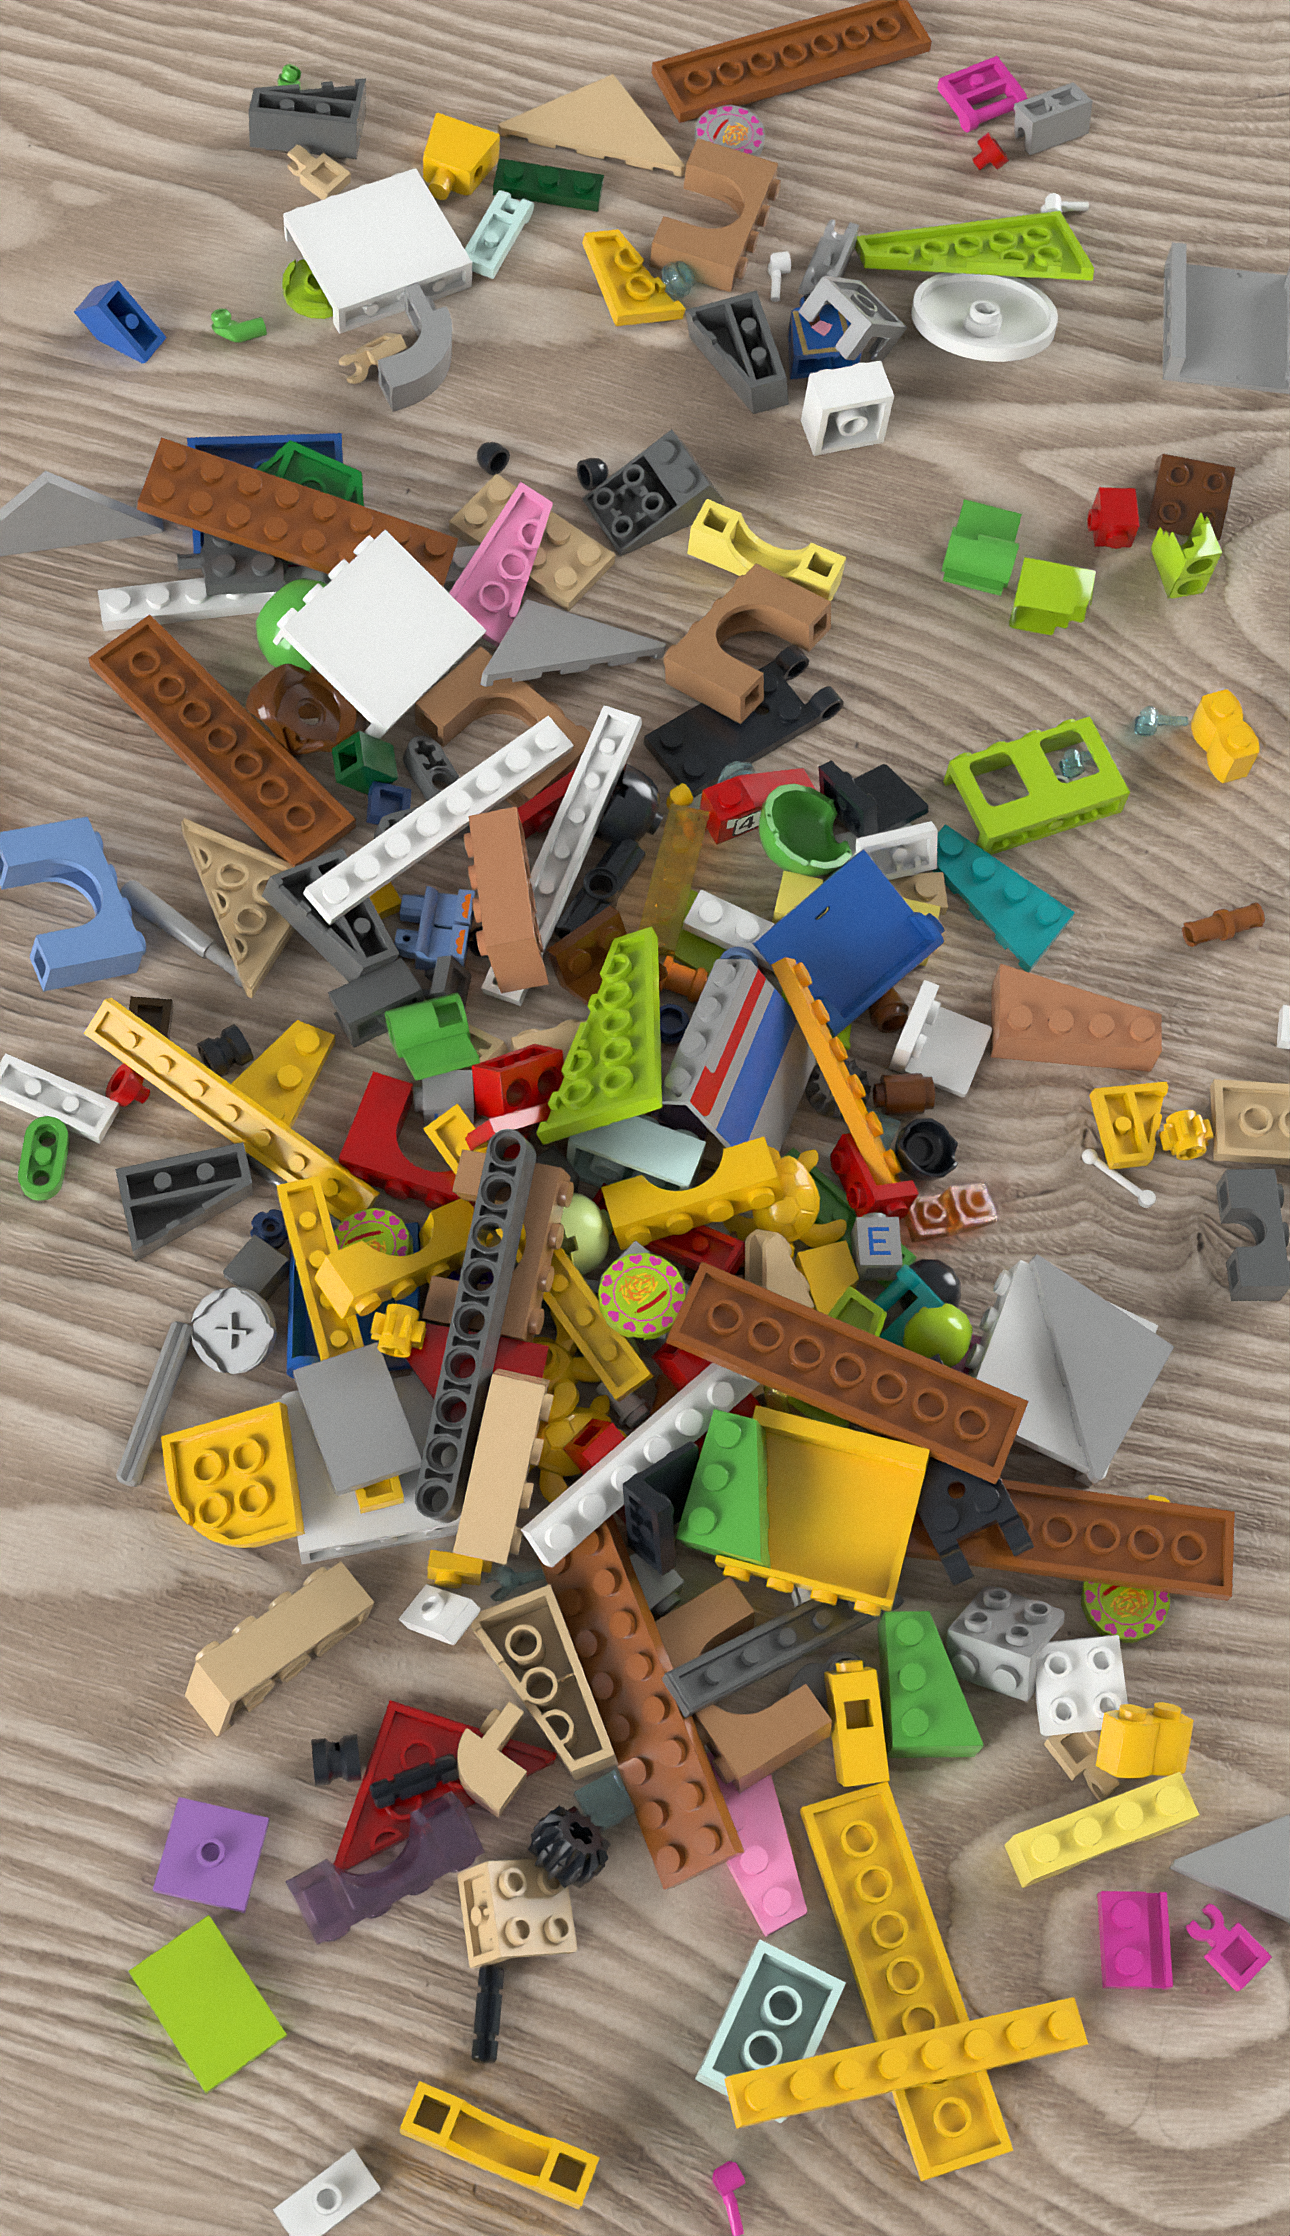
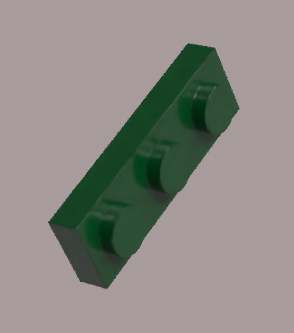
M499 158L493 184V195L496 196L498 191L502 190L510 193L513 199H526L531 202L598 212L604 185V175Z

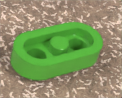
M52 1116L39 1117L29 1124L25 1132L18 1180L23 1193L33 1200H48L54 1197L63 1185L70 1139L65 1124L58 1118ZM46 1138L56 1140L51 1146L45 1147L41 1145L42 1141ZM39 1177L49 1178L48 1182L44 1185L34 1184L35 1180Z

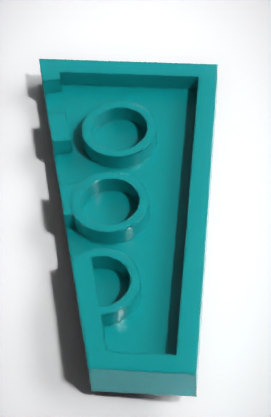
M945 824L938 832L937 869L932 871L943 872L944 882L953 894H959L969 905L968 910L978 921L982 919L996 934L995 940L1005 950L1009 948L1020 960L1018 965L1024 971L1030 972L1070 923L1075 912Z

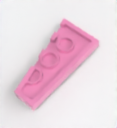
M522 482L519 483L449 592L486 630L482 638L497 648L518 614L553 502Z
M709 1752L707 1753L709 1762L745 1853L727 1861L726 1864L766 1938L806 1916L808 1913L773 1779L770 1774L739 1794L732 1782L726 1785L719 1778L712 1765V1760L715 1757Z

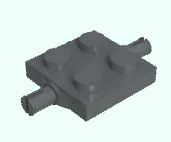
M204 533V544L201 548V553H177L178 570L202 569L207 595L277 592L285 586L284 576L288 565H299Z

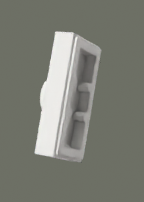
M426 1584L400 1616L399 1620L410 1630L454 1645L474 1621L481 1609L469 1598Z
M353 2148L274 2208L273 2211L289 2236H323L382 2190Z

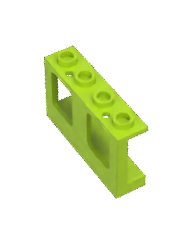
M1090 716L1079 720L1068 719L1061 722L1057 727L1042 732L1034 730L1025 734L1022 738L1008 743L999 741L989 746L986 750L974 754L969 752L959 754L949 761L943 780L945 786L955 783L980 832L976 845L990 855L1121 813L1130 794ZM1085 742L1099 772L1069 783L1060 782L1045 754ZM1014 764L1029 794L1026 797L998 806L989 805L974 777Z

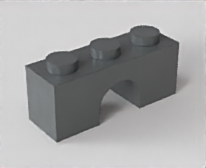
M1226 1169L1216 1184L1221 1224H1240L1251 1231L1256 1241V1246L1236 1247L1226 1261L1231 1301H1280L1290 1288V1261H1288L1286 1250L1290 1234L1287 1222H1282L1281 1208L1284 1203L1282 1184H1277L1275 1169Z

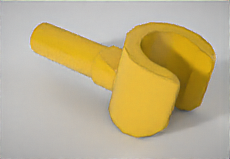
M682 783L670 790L666 799V806L669 811L674 814L676 813L687 841H692L697 837L685 807L692 804L694 799L690 789L686 784Z

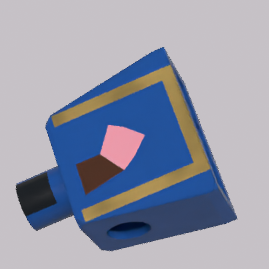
M811 293L804 295L800 299L799 308L791 310L788 326L790 380L809 378V374L817 373L824 369L832 370L853 366L860 363L862 351L855 360H847L836 350V344L851 323L832 304L824 305L813 322H808L798 312Z

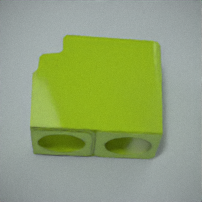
M1202 513L1199 514L1184 544L1179 545L1173 532H1171L1170 537L1166 530L1163 534L1160 527L1151 545V552L1168 599L1203 593L1222 554L1209 518L1206 517V520H1204Z
M1024 557L1009 626L1014 629L1053 635L1055 627L1067 628L1070 621L1084 622L1088 603L1090 601V606L1092 603L1096 571Z

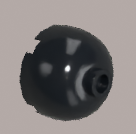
M625 764V769L621 772L603 814L604 817L600 821L594 837L612 844V842H619L628 838L639 842L646 833L654 835L662 821L663 814L658 812L660 804L658 787L649 776L635 767Z

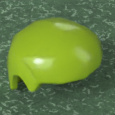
M944 1304L939 1308L922 1307L906 1323L902 1342L904 1348L927 1358L939 1354L943 1364L952 1368L962 1360L968 1351L973 1329L967 1315L951 1304Z

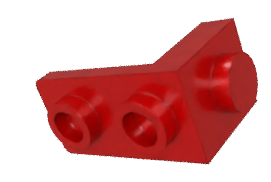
M846 1133L841 1135L830 1154L831 1167L834 1173L838 1175L845 1189L848 1204L854 1209L857 1217H862L869 1213H882L886 1217H899V1220L903 1219L919 1195L913 1180L876 1186L852 1134Z

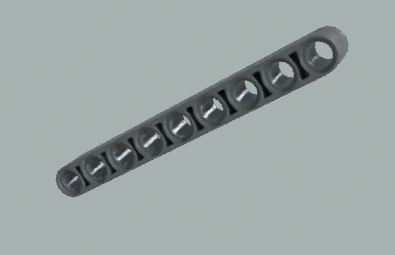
M502 1129L496 1132L490 1138L487 1146L415 1491L417 1510L423 1516L441 1523H450L457 1520L462 1513L536 1163L534 1147L518 1131L513 1129ZM513 1144H520V1153L517 1158L505 1162V1150ZM511 1186L512 1194L509 1200L503 1204L496 1205V1193L503 1187ZM495 1229H502L503 1237L501 1242L497 1246L487 1248L486 1239L488 1234ZM486 1272H493L494 1281L492 1285L484 1291H478L477 1282L479 1277ZM477 1315H484L485 1324L483 1329L477 1334L470 1335L468 1331L470 1320ZM474 1358L476 1362L474 1373L470 1377L461 1379L459 1374L461 1364L466 1359ZM465 1401L467 1406L465 1417L459 1422L452 1423L450 1418L452 1407L458 1402ZM455 1445L457 1448L456 1461L451 1466L443 1467L441 1462L443 1451L447 1447ZM445 1489L448 1494V1503L443 1510L435 1512L432 1507V1499L438 1491Z

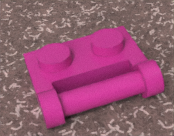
M998 56L941 77L937 85V90L958 116L961 128L967 133L977 129L979 124L1014 111L1015 103L1028 99L1025 91ZM1005 93L1007 96L1005 99L980 109L974 110L972 108L973 105Z

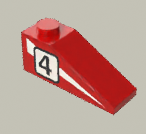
M804 768L738 775L703 789L699 815L716 845L759 828L762 805L768 794L778 786L798 784L815 789Z

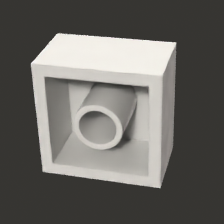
M881 360L869 363L861 362L853 366L832 370L824 369L817 373L809 374L801 423L814 456L884 442L894 394Z

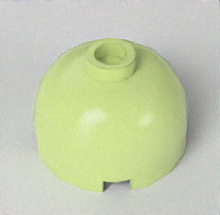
M573 1193L570 1206L568 1208L564 1207L560 1224L564 1225V1236L561 1247L581 1275H585L596 1269L605 1259L610 1245L609 1234L613 1233V1227L606 1210H600L596 1203L586 1196Z

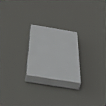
M378 1342L293 1370V1376L337 1497L421 1467L422 1459L383 1354L377 1349Z

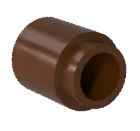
M922 1073L881 1075L880 1083L873 1084L874 1107L881 1108L883 1116L923 1114L925 1110L933 1109L935 1105L933 1078L923 1077Z

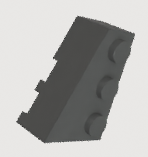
M366 78L355 79V85L334 87L333 81L321 82V88L300 90L299 84L254 88L248 110L250 147L290 151L296 145H300L309 154L321 155L324 153L327 156L339 159H357L366 116Z
M757 290L686 310L690 339L753 414L789 405L787 377Z
M341 848L270 876L262 897L348 982H351L394 962L399 952L369 897L329 925L303 894L307 886L348 858L344 849Z
M243 1142L115 1169L135 1262L253 1195L252 1179Z

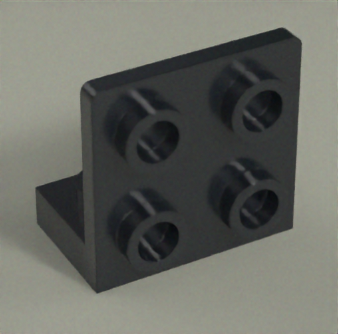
M832 760L818 767L820 793L829 799H833L837 812L836 817L857 838L896 830L929 812L928 804L887 764H882L854 779L848 772H843Z
M692 1441L677 1450L669 1452L663 1459L642 1472L634 1474L628 1481L623 1483L628 1547L662 1576L676 1568V1539L673 1526L681 1521L699 1461L698 1446Z

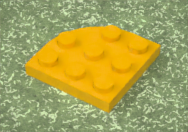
M276 1402L161 1436L166 1481L171 1500L181 1518L200 1534L207 1537V1539L226 1546L252 1548L305 1534L287 1405Z

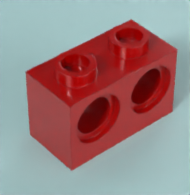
M532 1044L472 1065L477 1114L496 1118L549 1103L552 1093L559 1092L564 1079V1075L561 1072L564 1065L563 1050Z

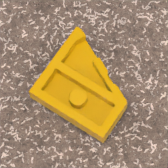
M1167 1082L1094 1088L1090 1093L1089 1097L1109 1170L1147 1166L1153 1160L1156 1147L1155 1135L1160 1129L1162 1114H1160L1163 1098L1168 1092Z

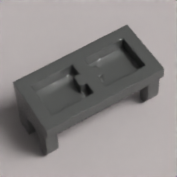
M402 958L328 992L329 999L337 1010L334 1013L335 1018L353 1048L388 1032L385 1011L424 1001L421 986Z

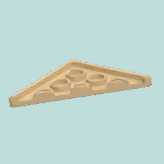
M614 74L498 124V134L501 137L508 138L509 135L527 138L528 143L555 149L556 145L576 149L577 154L599 159H604V156L625 160L626 165L649 170L657 167L673 171L675 176L685 175V164Z
M184 818L181 822L182 834L245 993L248 997L253 998L295 931V928L262 897V894L270 876L293 867L280 858Z

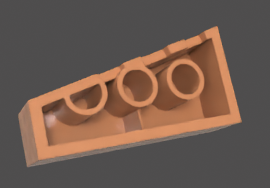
M517 807L468 816L470 833L464 834V842L469 858L474 857L475 864L468 866V873L472 890L478 889L479 895L477 898H472V905L476 922H482L483 926L482 931L476 932L480 955H488L501 994L548 985V974L541 956V952H544L535 915L537 914V908L530 881L532 878L525 836Z
M999 965L991 985L992 1033L990 1058L1151 1072L1162 1052V1014L1007 965Z

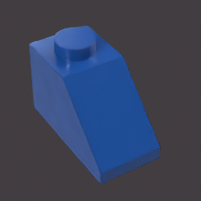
M119 280L94 287L74 311L76 316L98 341L140 363H146L167 338Z

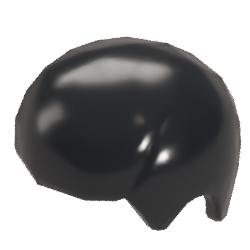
M932 1118L915 1119L898 1133L895 1155L904 1173L916 1180L934 1181L945 1177L957 1167L958 1162L955 1161V1153L958 1142L949 1134L946 1127Z
M921 1259L909 1265L945 1304H951L958 1309L961 1300V1282L953 1268L938 1259ZM909 1289L898 1300L903 1311L918 1297Z

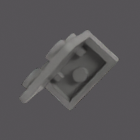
M984 1587L948 1628L946 1653L956 1677L1028 1702L1035 1693L1037 1656L1064 1623V1611L1052 1607L1046 1602L1034 1601L1011 1593L1004 1588Z

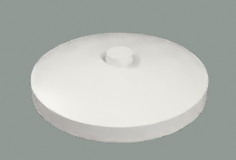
M961 273L937 274L928 278L917 288L911 311L912 320L917 330L934 345L962 357L992 362L1021 360L1042 352L1051 344L1058 322L1057 310L1049 297L1030 283L1013 276Z

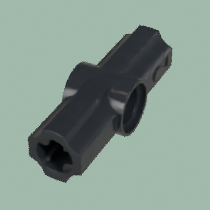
M630 838L619 842H612L597 866L585 875L582 888L555 926L554 933L560 939H563L608 906L616 908L618 898L646 856V852L639 847L637 842ZM603 890L606 891L608 894L597 895L592 891Z

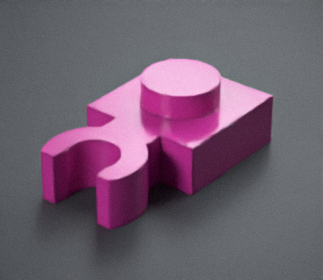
M1209 1903L1201 1911L1210 1919V1929H1202L1194 1920L1185 1927L1192 1938L1197 1941L1207 1942L1212 1947L1203 1957L1238 1992L1265 1966L1272 1956L1239 1922L1228 1930L1224 1926V1918L1220 1910Z

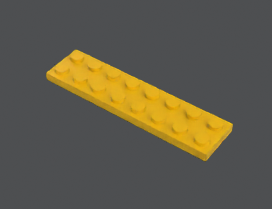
M888 1781L801 1807L800 1814L875 2042L969 2021ZM986 2070L892 2092L921 2182L1014 2151Z

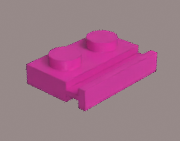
M1100 1891L1097 1894L1102 1988L1171 1989L1173 1987L1167 1892Z

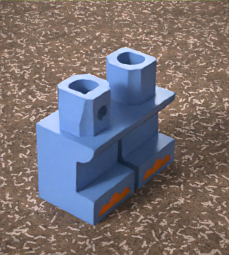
M426 886L425 896L403 894L400 921L420 923L419 931L397 928L394 944L399 952L398 956L415 959V969L426 971L436 967L437 957L452 955L465 968L474 916L472 898H475V891L459 889L458 895L438 893L435 888Z

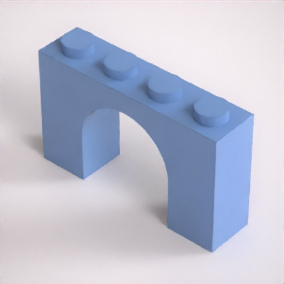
M88 817L0 832V886L2 890L41 882L63 883L81 892L89 900L95 912V918L82 926L36 935L30 960L43 992L137 973L142 956L146 953L145 939L140 931H136L131 920L132 912L129 901L125 897L122 898L117 887L118 881L115 868L112 864L107 863L103 854L101 835L97 831L94 832Z

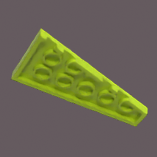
M1061 211L857 236L855 250L864 268L1089 281H1093L1094 266Z
M652 926L615 938L612 942L600 972V976L603 979L598 994H592L587 1005L590 1014L586 1022H580L562 1067L563 1082L559 1092H553L548 1105L551 1112L547 1122H541L536 1134L543 1145L662 1108L658 937Z

